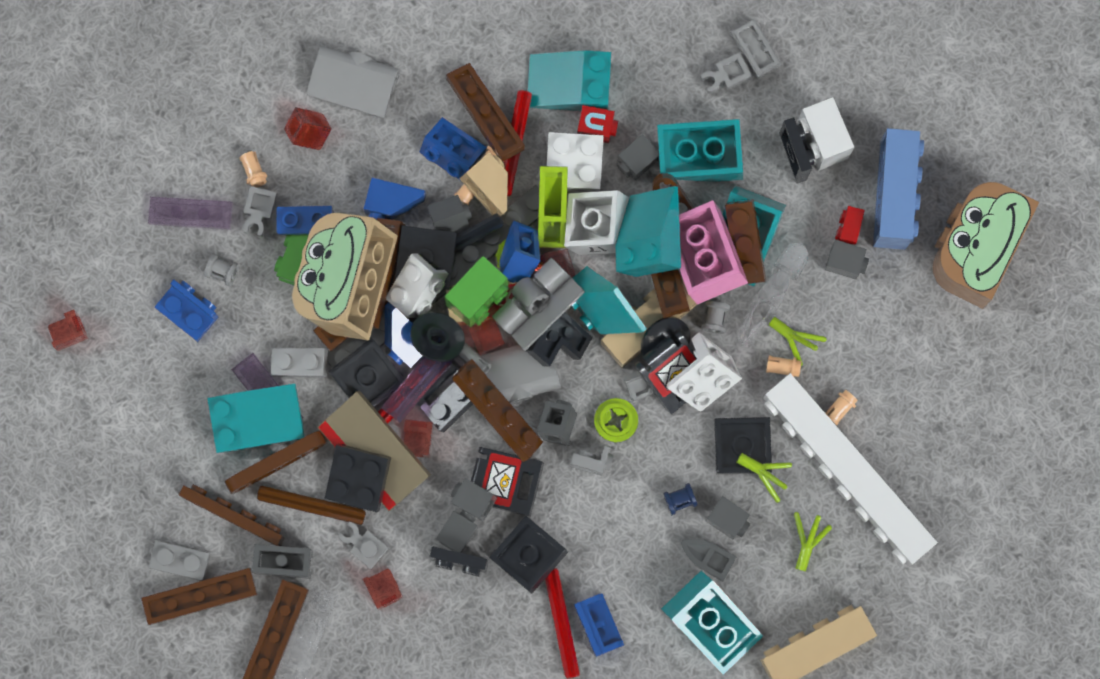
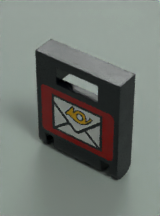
M678 330L672 333L678 341L677 345L667 336L642 357L649 366L647 370L639 361L634 365L660 403L671 415L682 407L686 401L677 395L675 396L668 389L667 383L697 360L693 349Z
M479 447L478 453L487 455V459L476 458L471 482L497 497L492 508L531 517L544 462L531 458L523 462L517 455ZM524 472L533 475L527 500L517 498Z

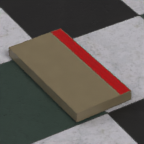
M360 390L353 394L317 427L334 448L337 444H343L391 457L382 498V504L388 511L395 508L431 476L429 471Z

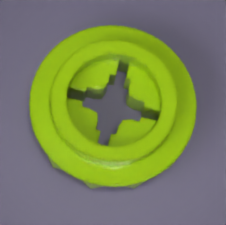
M613 398L606 400L595 412L594 424L596 431L603 439L613 443L626 441L635 433L638 426L636 409L624 399ZM610 410H612L617 417H623L627 415V417H625L624 420L621 421L622 431H620L619 428H617L615 425L605 426L612 419V413Z

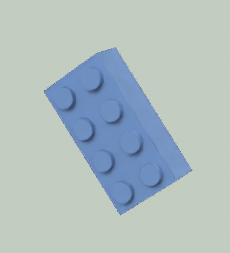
M887 128L880 141L873 247L906 250L909 244L913 243L914 237L918 236L919 221H915L914 217L916 210L920 208L921 195L916 193L918 183H921L922 167H918V162L924 152V140H920V131Z

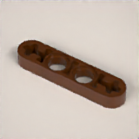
M316 431L225 480V484L230 494L240 492L322 448L327 442L321 431Z

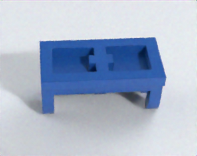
M603 593L574 604L596 657L624 646Z

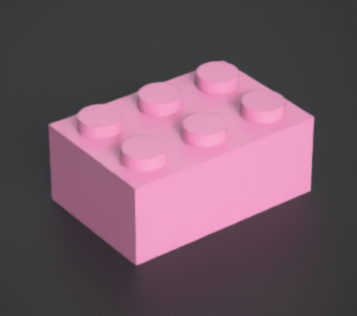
M712 200L680 214V272L688 294L698 305L747 284L748 281L722 212L716 203Z

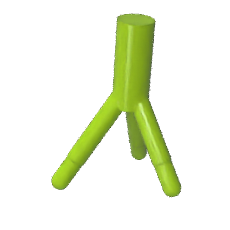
M776 317L769 323L771 328L787 339L794 357H797L796 360L802 361L794 340L814 351L818 350V346L806 339L826 342L827 340L824 336L794 331Z
M741 453L737 463L758 474L775 502L779 503L780 498L769 480L784 490L788 486L765 469L791 468L792 463L761 464Z
M795 512L794 518L802 545L795 569L806 572L812 549L832 529V526L827 525L815 537L821 520V516L817 515L806 541L800 515L798 512Z

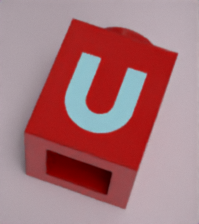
M582 105L577 134L603 135V142L609 143L610 136L616 137L619 121L614 120L615 111Z

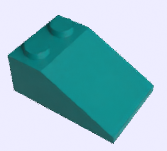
M583 50L530 54L528 92H531L532 97L529 108L581 111L582 105L608 110L612 52Z
M740 119L657 125L660 174L668 173L674 176L676 180L720 182L743 180Z
M735 185L730 192L727 203L754 199L764 262L786 204ZM725 208L722 215L729 230Z
M677 186L635 194L629 197L615 244L616 272L639 277L681 269Z
M586 266L572 278L584 290V293L570 307L573 310H579L582 314L579 319L588 330L593 328L602 335L639 333L647 329L618 287Z
M296 384L207 398L216 453L238 451L298 440L305 437Z
M702 570L661 608L723 675L763 637L760 631Z

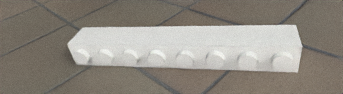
M791 373L765 394L763 399L766 402L763 405L767 411L774 417L778 415L784 422L782 427L786 433L792 438L796 436L802 442L800 448L810 459L813 456L821 464L818 467L820 472L828 480L834 479L839 485L836 488L839 494L846 501L849 499L853 501L857 506L855 512L864 522L869 520L876 528L873 531L882 543L888 542L894 549L892 554L900 564L913 565L938 543Z

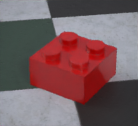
M848 206L846 210H843L839 219L841 226L836 231L835 240L856 245L865 212L864 209Z

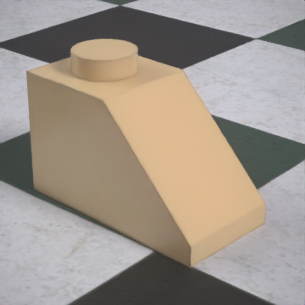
M488 152L459 179L492 215L498 214L501 216L507 211L508 172L504 169L505 166L502 160Z

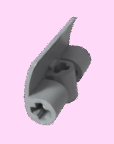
M321 46L314 64L307 95L384 118L391 92H394L399 78L400 69L375 62L371 57L362 53L350 52L348 54Z
M552 257L534 274L535 277L533 279L526 277L517 282L512 290L514 297L509 299L492 316L524 350H527L584 293V290Z
M520 345L481 355L482 358L491 364V368L486 376L510 404L524 402L532 399L534 395L561 388L554 361L550 367H543Z

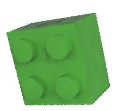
M482 256L444 296L446 306L470 328L475 323L479 326L489 316V308L494 303L498 306L508 296V278Z

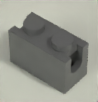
M254 544L252 573L255 575L311 579L310 564L314 551L309 548ZM262 554V563L260 567V557Z

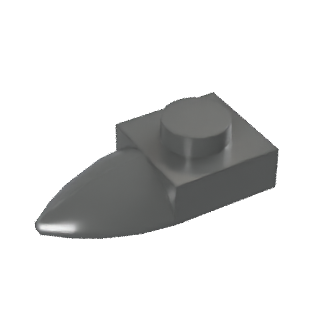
M685 539L681 541L684 552L699 569L722 582L724 581L737 558L735 555L706 540Z

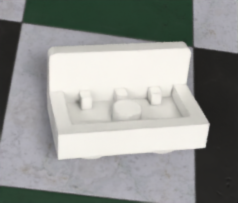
M411 254L388 292L386 300L395 306L406 318H418L430 311L431 303L435 296L443 289L448 273L445 270L434 269L419 254Z

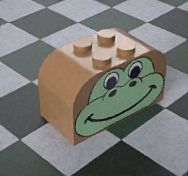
M987 182L975 187L962 204L958 202L955 208H953L946 222L950 224V227H945L934 246L938 248L933 261V274L937 283L945 291L983 309L993 299L1039 202L996 182Z

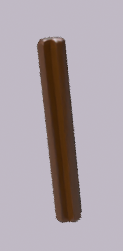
M260 486L257 493V499L262 502L359 525L364 523L366 512L363 509L271 487Z

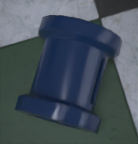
M689 483L685 484V487L671 493H663L671 516L675 515L676 511L691 505L693 507L698 506Z

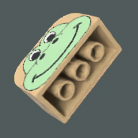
M331 213L320 218L309 233L307 243L302 251L299 271L295 275L292 300L296 311L330 334L369 341L398 236L372 217Z

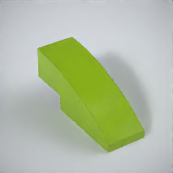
M540 166L539 247L565 248L568 167Z

